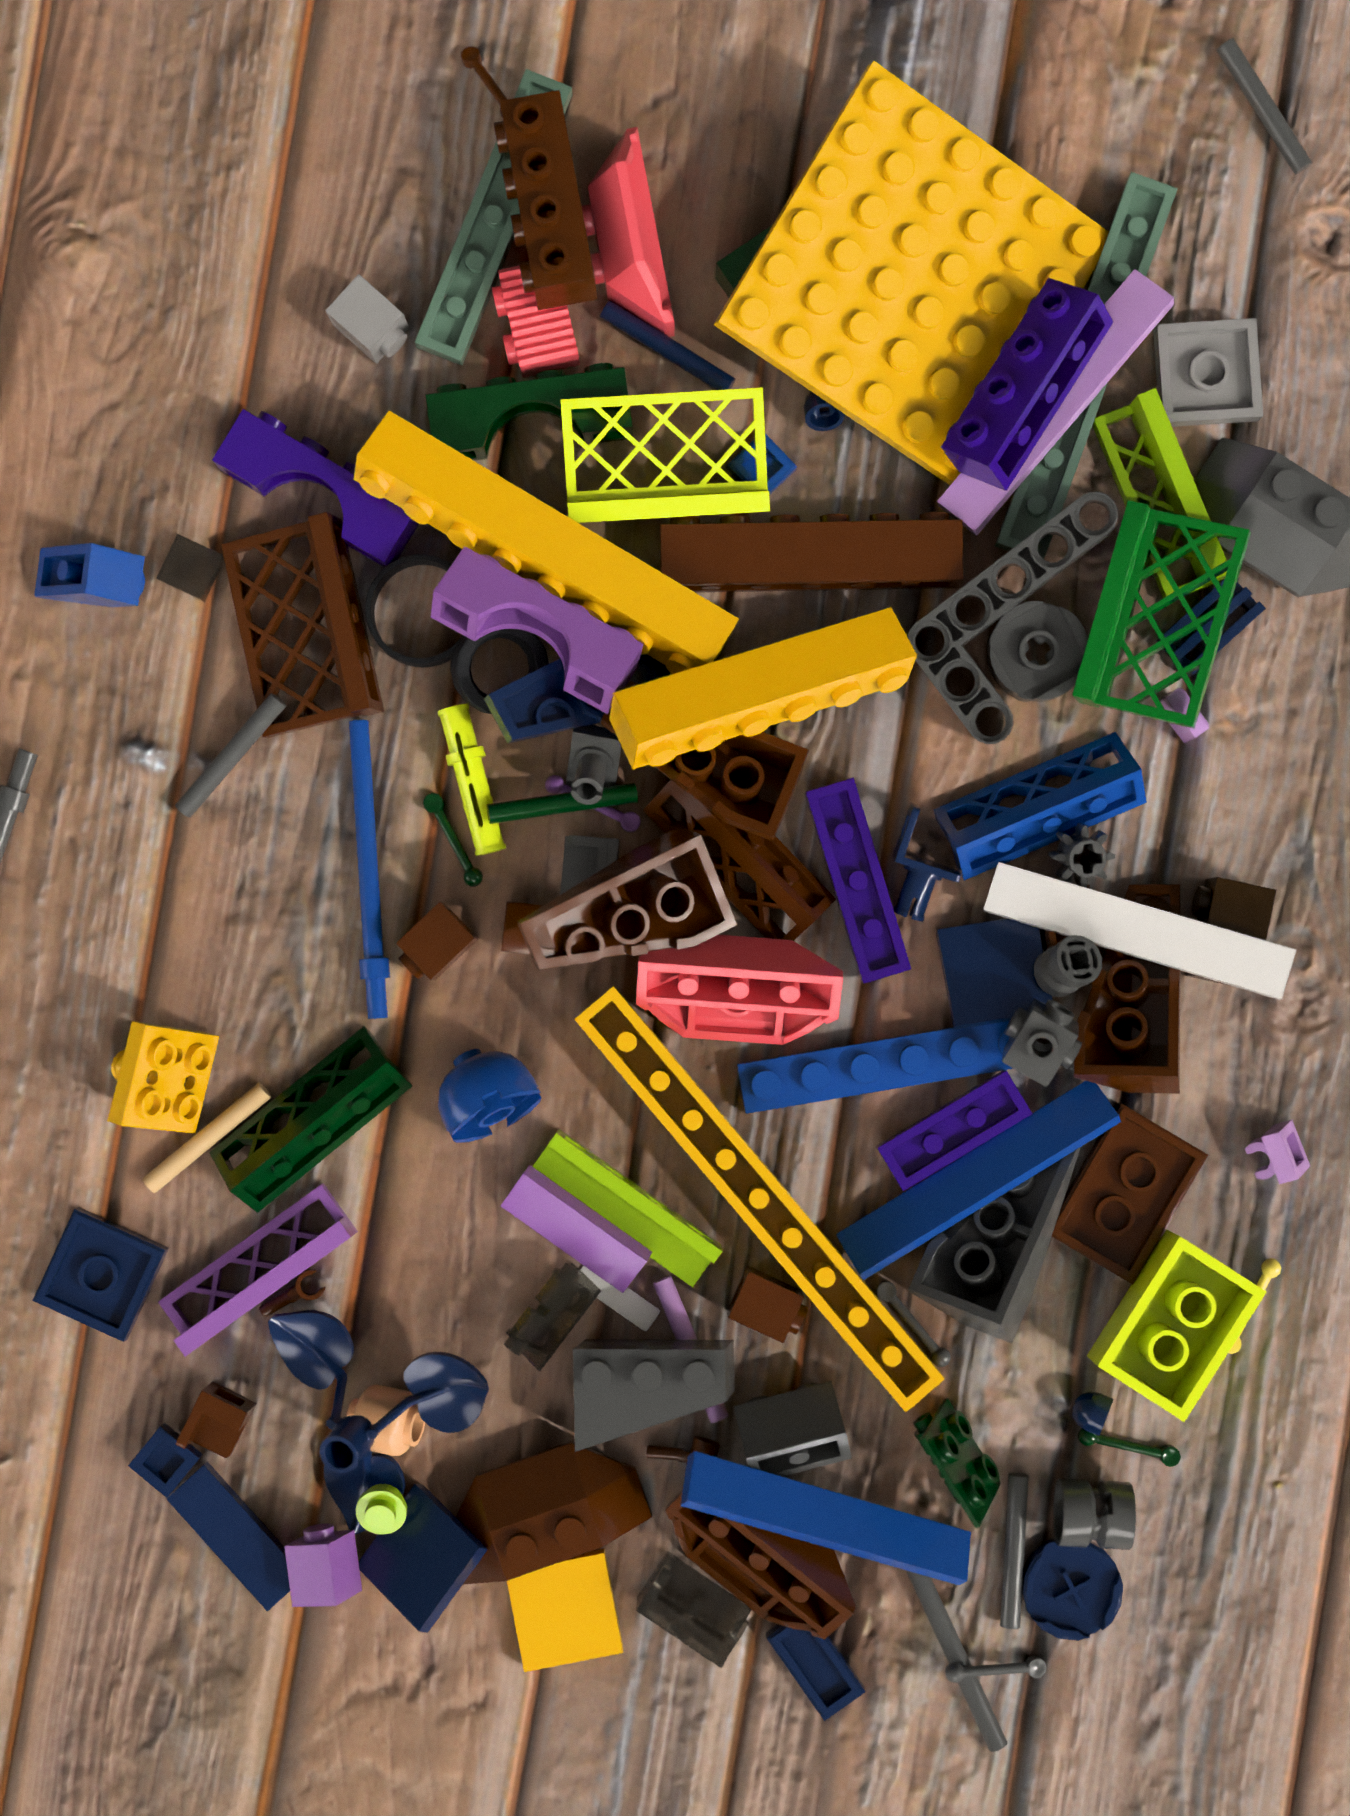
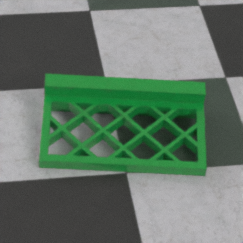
M1128 500L1072 696L1081 704L1098 708L1102 706L1195 729L1251 535L1250 529L1150 509L1148 504ZM1162 524L1180 528L1188 543L1161 559L1153 545L1158 525ZM1188 530L1204 534L1193 540ZM1216 536L1236 540L1231 558L1211 570L1198 547ZM1194 551L1206 573L1179 589L1166 566ZM1150 553H1152L1157 562L1147 567ZM1162 570L1174 592L1147 607L1139 593L1142 581ZM1227 571L1223 587H1221L1216 577ZM1211 580L1220 595L1217 608L1197 619L1184 596ZM1179 599L1192 622L1165 638L1152 615ZM1138 601L1143 611L1133 616L1135 605ZM1148 618L1160 641L1134 656L1125 642L1128 630ZM1213 620L1209 635L1207 636L1202 626ZM1197 629L1206 644L1203 656L1183 668L1170 645ZM1165 648L1178 671L1151 686L1138 663ZM1124 650L1128 660L1119 665L1121 654ZM1134 667L1146 690L1128 701L1111 697L1110 693L1115 677ZM1199 669L1195 684L1193 685L1188 675ZM1183 678L1192 693L1186 714L1165 710L1156 693ZM1151 697L1156 707L1140 703Z

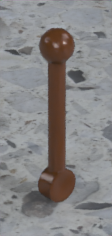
M474 46L463 49L461 52L463 65L466 68H473L500 105V101L507 98L482 65L479 49Z

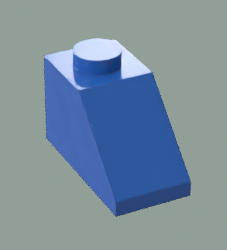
M94 543L41 548L34 597L105 607L138 606L139 596L142 594L145 586V575L143 573L145 556Z

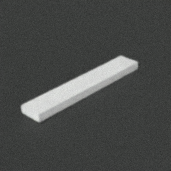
M1000 862L997 864L983 909L984 912L1067 937L1073 935L1084 936L1097 946L1278 1000L1282 999L1296 953L1295 949Z

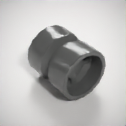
M1059 1478L1056 1481L1053 1496V1530L1057 1546L1086 1548L1092 1540H1096L1101 1549L1130 1550L1134 1543L1136 1531V1502L1132 1484L1120 1481H1101L1096 1488H1092L1087 1480Z

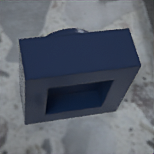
M164 1422L128 1466L167 1498L203 1454L191 1444L185 1449L175 1445L179 1434Z

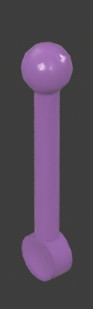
M551 775L545 782V788L550 794L571 792L572 787L565 785L564 780L558 775ZM610 806L594 809L620 822L621 827L626 832H634L640 826V817L634 812L624 814Z

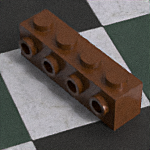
M560 90L501 100L503 121L494 122L499 154L507 152L510 154L512 167L502 169L507 199L518 198L520 214L510 216L516 247L523 245L527 247L529 261L519 262L524 292H535L538 310L598 300Z

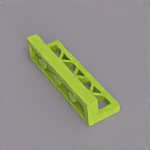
M1156 388L1137 395L1129 405L1095 418L1092 427L1125 507L1129 500L1148 504L1150 509L1155 508L1159 511L1210 521ZM1131 417L1139 435L1133 451L1114 444L1107 426ZM1142 445L1147 457L1139 454ZM1120 456L1125 459H1128V463L1125 468L1120 459ZM1134 463L1153 470L1157 483L1151 497L1132 488L1128 477ZM1160 492H1162L1166 503L1158 500ZM1175 528L1170 542L1155 536L1153 545L1158 554L1157 547L1166 551L1163 556L1164 558L1181 548L1176 545L1179 537L1183 545H1186L1188 541L1180 528ZM1188 530L1193 540L1204 534ZM1217 536L1198 547L1211 570L1227 561ZM1194 551L1182 557L1191 562L1197 578L1206 573ZM1150 553L1148 560L1149 566L1157 562L1152 553ZM1162 570L1153 574L1162 598L1174 592ZM1227 571L1216 577L1218 582L1225 579ZM1210 580L1189 594L1213 585L1212 581Z
M560 1129L532 1166L652 1251L650 1258L692 1288L711 1262L714 1264L723 1252L722 1245Z

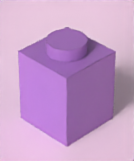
M333 1524L313 1525L303 1529L304 1536L284 1546L292 1607L337 1606L362 1591L354 1530L334 1531Z

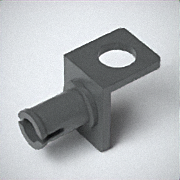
M589 725L573 729L566 785L572 787L571 795L573 798L585 805H592L601 800L603 787L616 785L622 746L618 737L606 727Z

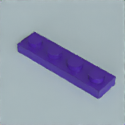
M854 778L805 792L862 984L912 970Z

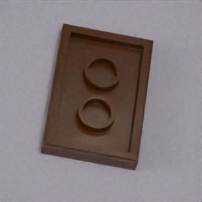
M1118 1103L1115 1110L1119 1114L1121 1122L1099 1135L1065 1194L1052 1237L1133 1285L1208 1154L1129 1107Z

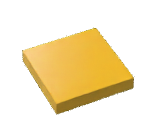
M605 1548L581 1554L507 1581L524 1672L623 1653L624 1647Z

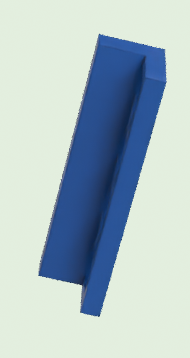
M1113 732L935 808L933 811L936 821L951 845L956 867L965 881L997 867L998 862L1007 863L1058 841L1059 839L1056 835L1058 831L1070 836L1075 834L1077 823H1082L1089 828L1145 804L1147 801L1142 769L1117 733ZM1111 752L1119 761L1104 769L1090 766L1094 759ZM1057 775L1072 777L1069 784L1060 788L1045 786L1048 779ZM1012 794L1026 796L1024 803L1013 808L999 806L1003 798ZM966 814L980 816L976 824L959 831L956 830L952 823V820Z

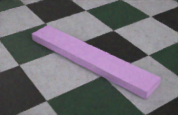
M1136 269L1131 272L1104 304L1113 320V324L1007 491L960 473L938 499L937 503L940 508L954 519H962V525L976 536L1174 305V297Z

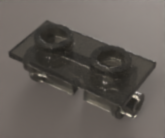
M565 1263L561 1269L555 1267L552 1271L553 1275L535 1297L541 1303L535 1310L528 1306L514 1326L506 1331L509 1337L504 1342V1345L518 1356L522 1353L538 1371L542 1370L602 1291L574 1263Z

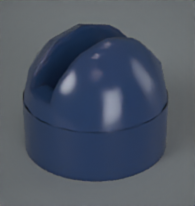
M813 392L806 396L804 415L808 427L816 431H829L835 429L843 422L845 418L844 413ZM829 407V410L820 412L819 408Z
M1098 1392L1082 1393L1075 1400L1072 1417L1083 1430L1099 1436L1114 1399Z

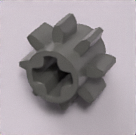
M1077 823L1075 834L1070 836L1060 831L1056 833L1060 843L1057 850L1048 852V856L1062 864L1055 874L1057 877L1066 880L1075 873L1074 880L1076 884L1085 888L1089 877L1107 878L1103 869L1106 861L1114 859L1115 854L1105 850L1102 846L1108 837L1106 833L1099 830L1088 838V827L1082 823ZM1083 847L1090 850L1089 856L1082 857L1080 864L1073 861L1074 854L1082 853Z

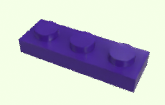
M1003 1070L877 1145L876 1148L901 1190L905 1191L1030 1116L1032 1112L1007 1070Z

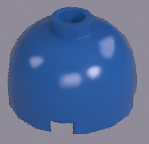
M480 1049L466 1051L453 1061L455 1067L444 1077L438 1093V1109L442 1122L456 1143H467L490 1136L492 1132L489 1126L507 1118L508 1127L530 1113L541 1101L539 1094L541 1092L534 1077L520 1060L510 1053L499 1051L482 1053Z

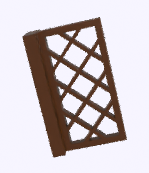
M328 512L308 516L309 521L221 544L256 708L258 709L270 693L277 696L280 689L300 702L290 720L276 724L274 721L262 734L265 738L359 715L369 716L384 712L348 545L341 537L343 520ZM307 535L311 553L300 570L281 558L291 539ZM277 543L273 551L264 547ZM257 549L268 556L255 581L242 574L238 553ZM277 563L297 575L283 600L263 588ZM313 568L315 569L317 580L310 576ZM306 581L319 588L321 602L311 618L292 606ZM244 583L251 587L247 595ZM259 593L279 605L265 630L252 622L250 609ZM288 611L308 623L294 647L289 646L274 636ZM324 615L326 619L327 628L320 624ZM316 629L330 638L332 647L322 666L302 654ZM255 632L261 635L258 642L256 641ZM270 641L290 653L276 678L263 670L260 659ZM298 659L318 671L304 696L284 684ZM334 665H336L338 676L330 672ZM326 678L340 685L344 707L326 711L312 702ZM265 680L272 683L268 691ZM308 708L317 712L316 714L304 716Z

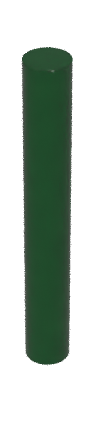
M635 783L603 787L601 800L592 805L579 803L573 798L571 792L487 804L489 824L636 803L638 802L637 788Z

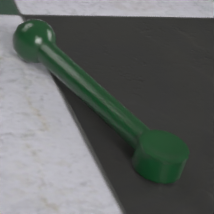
M436 793L428 794L424 798V808L435 815L465 871L464 882L470 887L478 886L483 880V874L480 869L473 867L443 811L444 801L442 797Z
M1082 1428L1078 1432V1440L1084 1446H1092L1097 1443L1159 1458L1168 1467L1176 1466L1181 1459L1180 1452L1173 1445L1167 1444L1157 1448L1102 1434L1096 1436Z

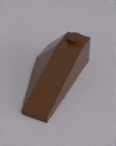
M629 680L628 684L624 689L640 684H637ZM610 712L608 714L604 713L601 724L616 735L609 720ZM762 732L751 737L740 735L724 740L720 745L708 751L700 752L693 750L677 755L670 762L656 768L723 822L773 841L802 774L809 749Z
M678 827L635 848L517 922L533 961L539 970L596 962L600 958L628 954L631 956L648 954V951L669 948L677 950L691 948L737 925L702 835L683 827Z
M1180 884L1129 885L1124 899L1180 915ZM1106 949L1102 959L1101 972L1092 982L1088 999L1077 1020L1079 1023L1077 1040L1082 1042V1046L1074 1060V1077L1128 1093L1180 1094V970Z

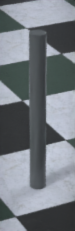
M906 1570L948 1663L956 1662L963 1667L972 1666L932 1578ZM977 1676L964 1677L958 1683L989 1751L995 1752L1004 1748L1008 1742Z

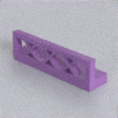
M324 1183L158 1301L181 1334L173 1341L184 1356L190 1354L358 1232ZM319 1199L336 1223L321 1234L302 1231L301 1224L304 1209ZM295 1216L293 1229L280 1227ZM270 1233L292 1236L289 1256L281 1263L260 1260L263 1238ZM299 1238L312 1240L297 1251ZM254 1246L252 1258L240 1256ZM230 1262L251 1266L248 1286L241 1292L219 1289L223 1267ZM259 1267L271 1269L257 1279ZM213 1275L212 1287L200 1286L202 1282ZM188 1292L210 1295L207 1316L194 1326L190 1324L175 1303ZM218 1297L230 1298V1300L216 1309Z

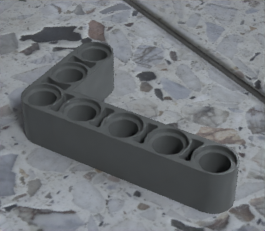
M1088 492L1080 496L921 618L909 630L907 637L917 654L915 661L970 734L979 742L996 744L1003 741L1012 731L1014 717L1010 707L963 646L1109 536L1114 530L1118 519V508L1114 500L1107 494ZM1097 503L1107 509L1109 521L1104 528L1092 531L1086 529L1081 524L1079 514L1086 505ZM1048 535L1061 536L1068 545L1067 554L1057 562L1045 561L1038 553L1040 541ZM1008 566L1020 567L1027 577L1024 588L1015 594L1005 593L997 585L999 573ZM967 597L979 598L985 605L984 618L975 625L963 624L957 616L959 603ZM926 628H937L944 635L945 644L943 649L934 656H925L918 649V636ZM957 667L968 668L975 677L973 690L965 696L954 695L947 686L949 673ZM995 707L1003 712L1006 724L1000 734L988 736L979 730L977 717L982 709Z

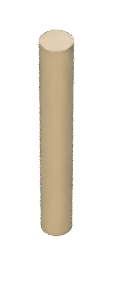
M258 1082L142 1178L145 1185L153 1193L159 1191L272 1098L269 1091Z

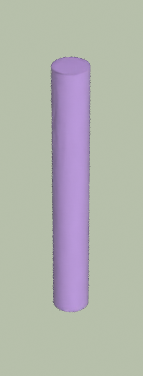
M666 1276L653 1282L676 1340H698L672 1276ZM724 1403L705 1409L710 1423L721 1421L729 1416Z

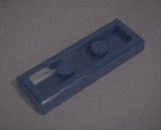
M207 1461L167 1498V1501L268 1612L290 1591L285 1548Z

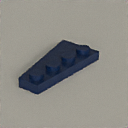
M641 654L637 669L630 681L643 684L672 674L668 671L666 665L647 654ZM561 659L488 694L484 698L507 743L601 723L604 712L563 690L565 674Z

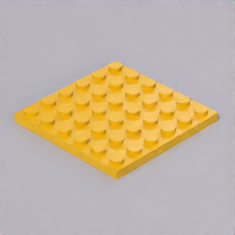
M872 61L847 99L715 321L714 326L930 473L951 485L960 475V472L941 448L950 427L962 415L973 397L975 388L990 371L1000 355L1003 344L1012 336L1025 316L1029 303L1039 294L1047 279L1051 278L1083 289L1098 263L1109 231L876 61Z

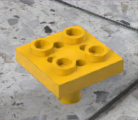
M132 1021L125 1050L118 1052L111 1063V1072L117 1083L107 1121L120 1126L196 1134L219 1036L201 1031Z

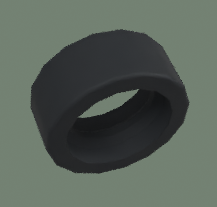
M519 629L497 630L484 635L476 641L462 635L453 649L450 671L454 687L464 702L480 712L492 714L484 700L487 694L478 688L473 681L471 673L472 657L478 647L486 641L496 638L513 641L526 654L529 665L528 674L549 664L546 648L537 635Z

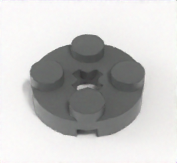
M1043 601L1025 602L1015 606L997 622L987 640L988 666L997 684L1005 692L1013 695L1015 699L1021 702L1050 701L1062 696L1075 686L1088 637L1083 625L1071 611L1061 606L1058 608L1052 604H1045ZM1034 639L1038 645L1045 642L1049 645L1050 651L1045 654L1046 664L1039 665L1036 660L1029 661L1026 658L1025 653L1029 650L1028 640Z

